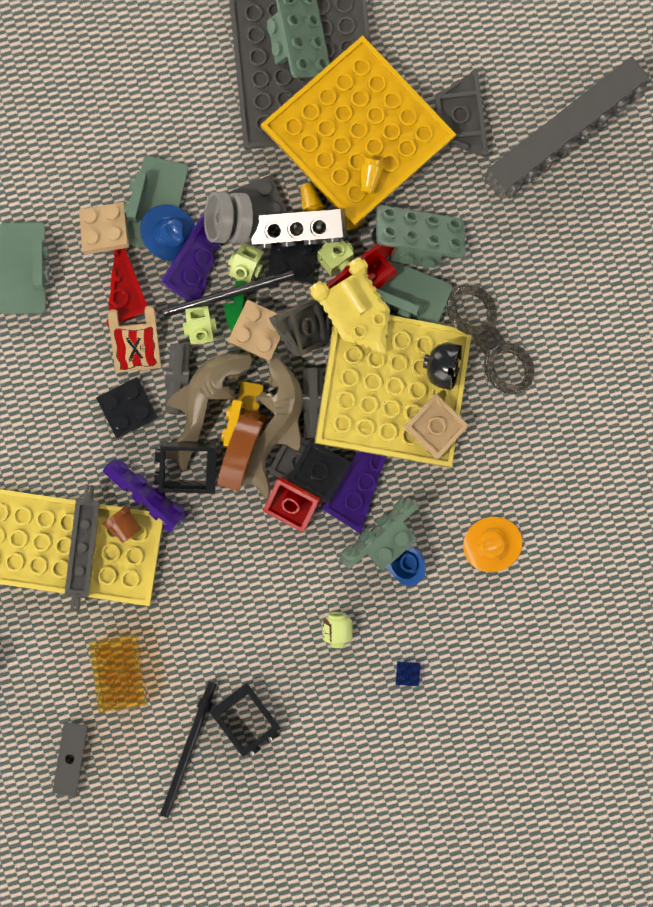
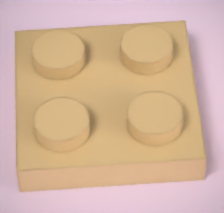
M124 202L79 209L82 252L84 255L129 248L127 214L124 213Z
M247 300L227 342L270 362L281 340L280 335L269 319L277 313Z
M435 393L403 428L437 460L469 425Z

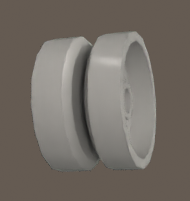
M211 192L208 196L204 212V226L207 239L211 243H225L228 240L230 243L245 244L249 239L253 223L252 203L246 193H231L228 195L226 192Z

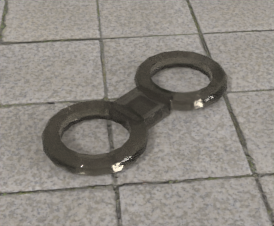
M465 284L456 287L450 293L446 302L448 317L457 330L466 335L473 336L485 355L484 372L488 381L497 390L505 394L515 395L526 391L532 385L535 377L533 361L522 347L514 343L505 342L495 326L497 307L493 298L486 290L477 285ZM466 294L474 295L484 303L487 310V319L484 324L474 326L462 320L457 311V301L460 296ZM506 352L519 358L524 367V378L521 383L508 384L497 375L494 368L496 355Z

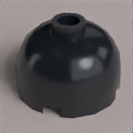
M452 343L438 344L432 349L430 355H425L423 368L427 369V377L433 385L447 390L454 388L460 369L458 364L462 358V345Z

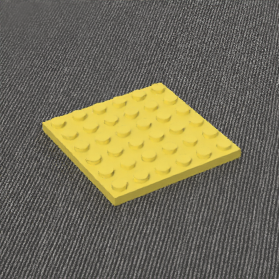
M389 315L388 329H386L388 332L387 336H385L387 338L386 352L384 354L372 350L370 347H363L362 344L360 346L356 342L351 343L343 340L337 331V327L333 325L314 443L437 466L452 467L456 441L439 459L435 460L403 427L435 393L460 416L472 331ZM452 343L462 345V358L458 364L460 369L452 390L442 389L433 385L427 377V369L423 368L425 355H430L432 349L438 344Z

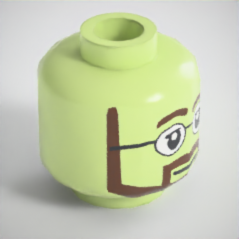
M332 612L323 619L322 639L329 643L330 647L343 648L346 643L352 640L353 622L347 617L346 613Z

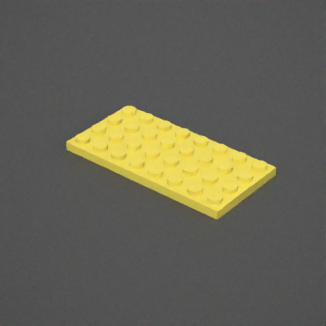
M0 489V584L65 594L76 500ZM100 504L89 597L150 606L163 521L160 518L158 520L152 518L149 515L150 511L130 509L141 530L122 544L108 528L106 529L103 523L123 507Z

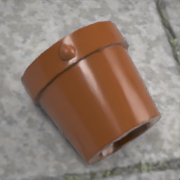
M127 505L103 523L106 529L108 528L122 544L141 530Z

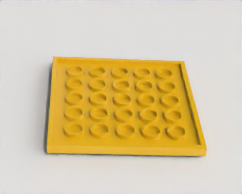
M363 35L261 124V128L337 209L345 208L346 219L353 227L456 137L452 129ZM364 158L382 161L383 171L374 194L361 192V164H363Z

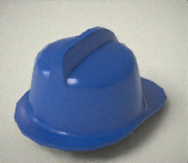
M410 546L385 569L401 584L406 586L417 585L425 576V558L417 548Z

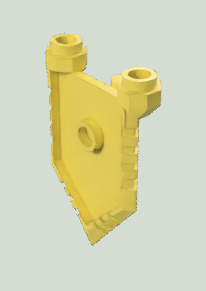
M358 257L348 263L352 276L331 289L319 281L309 288L311 291L310 295L313 300L323 305L324 311L328 313L329 319H332L333 325L337 327V331L343 340L351 343L356 342L357 345L361 346L362 344L363 347H370L372 350L385 354L387 341L385 336H387L388 332L386 329H388L387 322H389L390 309L385 301H382L380 298L381 295L376 292L377 289L375 286L373 287L372 281L368 279V264L364 259L362 260Z

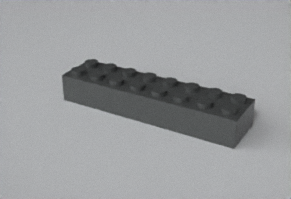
M631 56L487 169L484 180L501 201L506 197L508 199L512 198L520 191L518 188L523 183L526 185L530 184L537 178L536 174L541 169L544 171L548 170L555 163L554 160L559 155L562 157L567 155L577 141L582 143L591 135L590 132L595 127L600 129L604 126L613 113L616 116L622 112L630 99L634 102L642 96L643 90L647 88L648 74Z

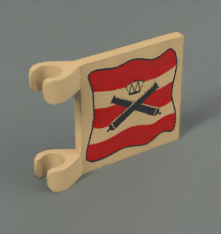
M146 306L145 308L146 323L119 326L118 311L109 310L108 322L115 373L161 368L154 306Z

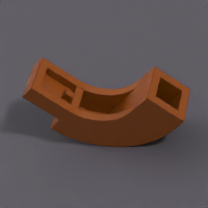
M245 409L243 415H240L223 459L217 485L240 491L247 475L255 445L266 424L267 416Z

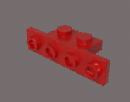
M378 243L360 257L368 264V279L372 281V285L376 289L382 287L398 274L396 269L386 260L391 255L394 247L379 245ZM347 266L334 279L328 281L327 287L331 289L352 276L349 271L350 267Z

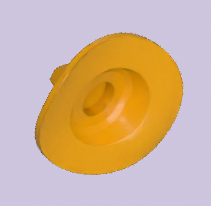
M501 517L481 519L473 524L465 535L463 542L465 557L478 570L484 572L504 570L511 566L521 553V533L507 519Z

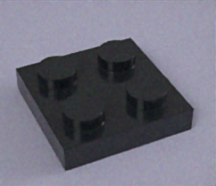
M273 233V235L278 237L280 233ZM319 239L318 244L304 245V240L295 241L296 245L282 246V242L273 243L268 274L276 273L277 275L294 270L296 278L286 282L313 285Z
M138 377L96 397L117 440L159 419Z
M309 440L287 481L329 504L351 462Z

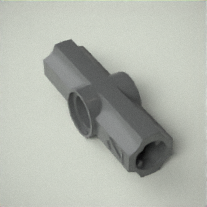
M181 343L170 344L169 368L166 369L165 389H167L165 400L166 414L185 415L181 410L169 407L166 403L174 393L190 383V345Z
M305 368L302 373L303 404L301 414H303V438L315 439L323 392V369Z

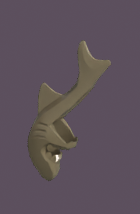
M250 353L225 354L207 360L198 368L190 383L170 397L166 405L179 409L186 414L184 432L175 442L198 441L208 399H228L230 402H233L235 390L230 388L229 385H225L224 379L227 377L228 380H238L239 376L249 369L252 363ZM166 450V460H174L182 471H186L192 451Z
M278 355L269 362L270 376L268 379V383L273 388L277 387L276 395H273L271 392L268 394L261 392L255 399L256 403L264 404L275 415L255 445L243 485L251 484L256 486L264 499H268L270 496V484L265 465L266 458L276 444H284L296 451H299L301 448L298 419L303 404L302 389L298 379Z

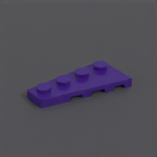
M204 212L159 282L186 302L202 296L208 282L207 277L210 268L213 267L215 261L214 256L217 247L220 245V243H211L207 239L204 226Z
M357 451L329 504L325 502L321 509L361 534L386 456Z
M116 459L109 462L102 472L123 491L132 492V499L138 505H146L151 510L149 515L155 520L160 518L166 524L164 529L169 533L186 519L189 513L185 511L181 504L171 501L164 492H159V488H154L147 483L146 478L142 475L132 472L128 469L129 467L126 463Z

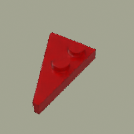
M125 248L114 250V263L110 283L111 292L108 303L109 310L118 311L119 324L144 315L145 308L148 306Z

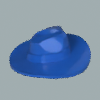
M158 205L148 210L142 218L140 225L141 238L153 255L165 261H173L195 224L192 218L182 209L172 205Z

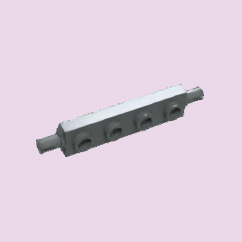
M85 485L84 498L77 499L75 503L65 594L72 597L70 611L80 612L81 598L89 597L100 509V503L93 499L94 485Z

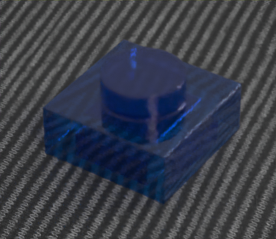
M397 661L395 685L419 686L421 663Z

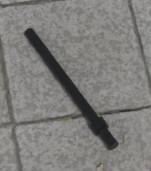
M294 270L277 275L276 273L265 275V278L164 308L163 315L166 318L186 312L185 309L206 306L266 287L271 289L279 286V283L295 279L296 276Z
M208 681L203 697L199 698L196 706L198 711L161 809L160 816L169 818L206 713L210 711L213 704L211 700L217 684Z

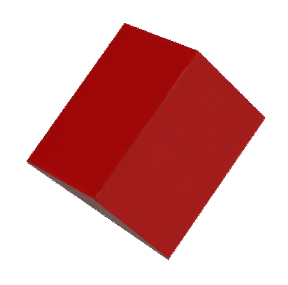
M278 477L263 512L304 533L320 503V498Z

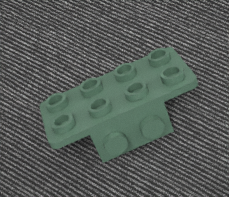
M276 0L278 12L267 20V30L270 34L275 63L284 64L288 61L291 75L294 78L316 77L330 64L317 0Z
M151 156L144 157L141 171H137L136 178H131L129 191H132L130 200L127 199L124 206V213H127L126 216L128 218L129 245L147 249L141 238L140 225L142 218L148 210L158 205L180 207L188 173V166L186 164Z
M386 205L377 206L376 241L379 245L394 247L391 253V261L423 266L425 268H435L442 256L463 258L465 256L464 221L461 218Z
M42 222L0 224V312L4 315L42 314L46 311V283H49V271L46 269V260H49V249L45 247V225Z
M386 258L398 274L376 290L381 295L382 301H385L388 308L397 312V315L400 317L438 324L452 291V285Z
M402 498L393 506V511L388 515L384 514L379 517L375 522L377 524L371 530H365L358 537L359 541L353 546H347L341 552L340 562L350 569L368 554L383 571L418 540L403 523L404 520L419 508L418 503L409 498L405 500Z

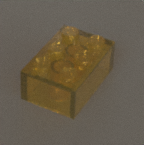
M133 635L89 642L98 712L103 713L148 706L139 636Z

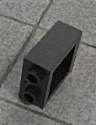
M160 441V448H155V462H159V471L154 472V485H159V492L215 494L216 443ZM166 450L206 451L205 482L165 481Z
M245 683L209 711L242 757L245 755L252 757L261 750L258 745L265 740L270 743L280 735L278 730L281 727L248 683ZM248 694L272 728L244 748L220 715Z

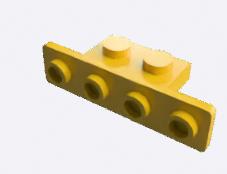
M241 382L238 399L233 400L232 406L229 405L227 408L226 419H229L227 428L223 429L221 435V442H224V447H228L240 415H243L245 409L259 413L260 404L256 403L255 399L256 396L263 392V385Z

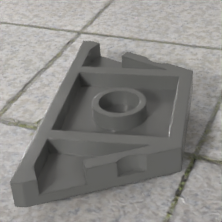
M474 69L466 77L457 80L447 89H443L435 94L436 114L456 134V137L448 145L482 157H488L478 69Z
M313 298L269 318L293 356H302L329 342V324L331 319H329L328 313L324 311L323 305H320Z

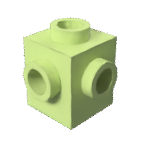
M342 238L341 242H326L322 249L318 251V261L327 273L333 277L349 266L348 263L354 260L355 251L348 241L344 242Z
M246 243L242 244L236 253L233 252L228 265L231 268L228 275L236 278L238 281H245V283H250L254 277L258 278L263 268L260 262L264 251Z
M202 306L185 309L187 322H183L184 335L189 336L191 345L214 341L213 332H217L215 318H210L209 307Z

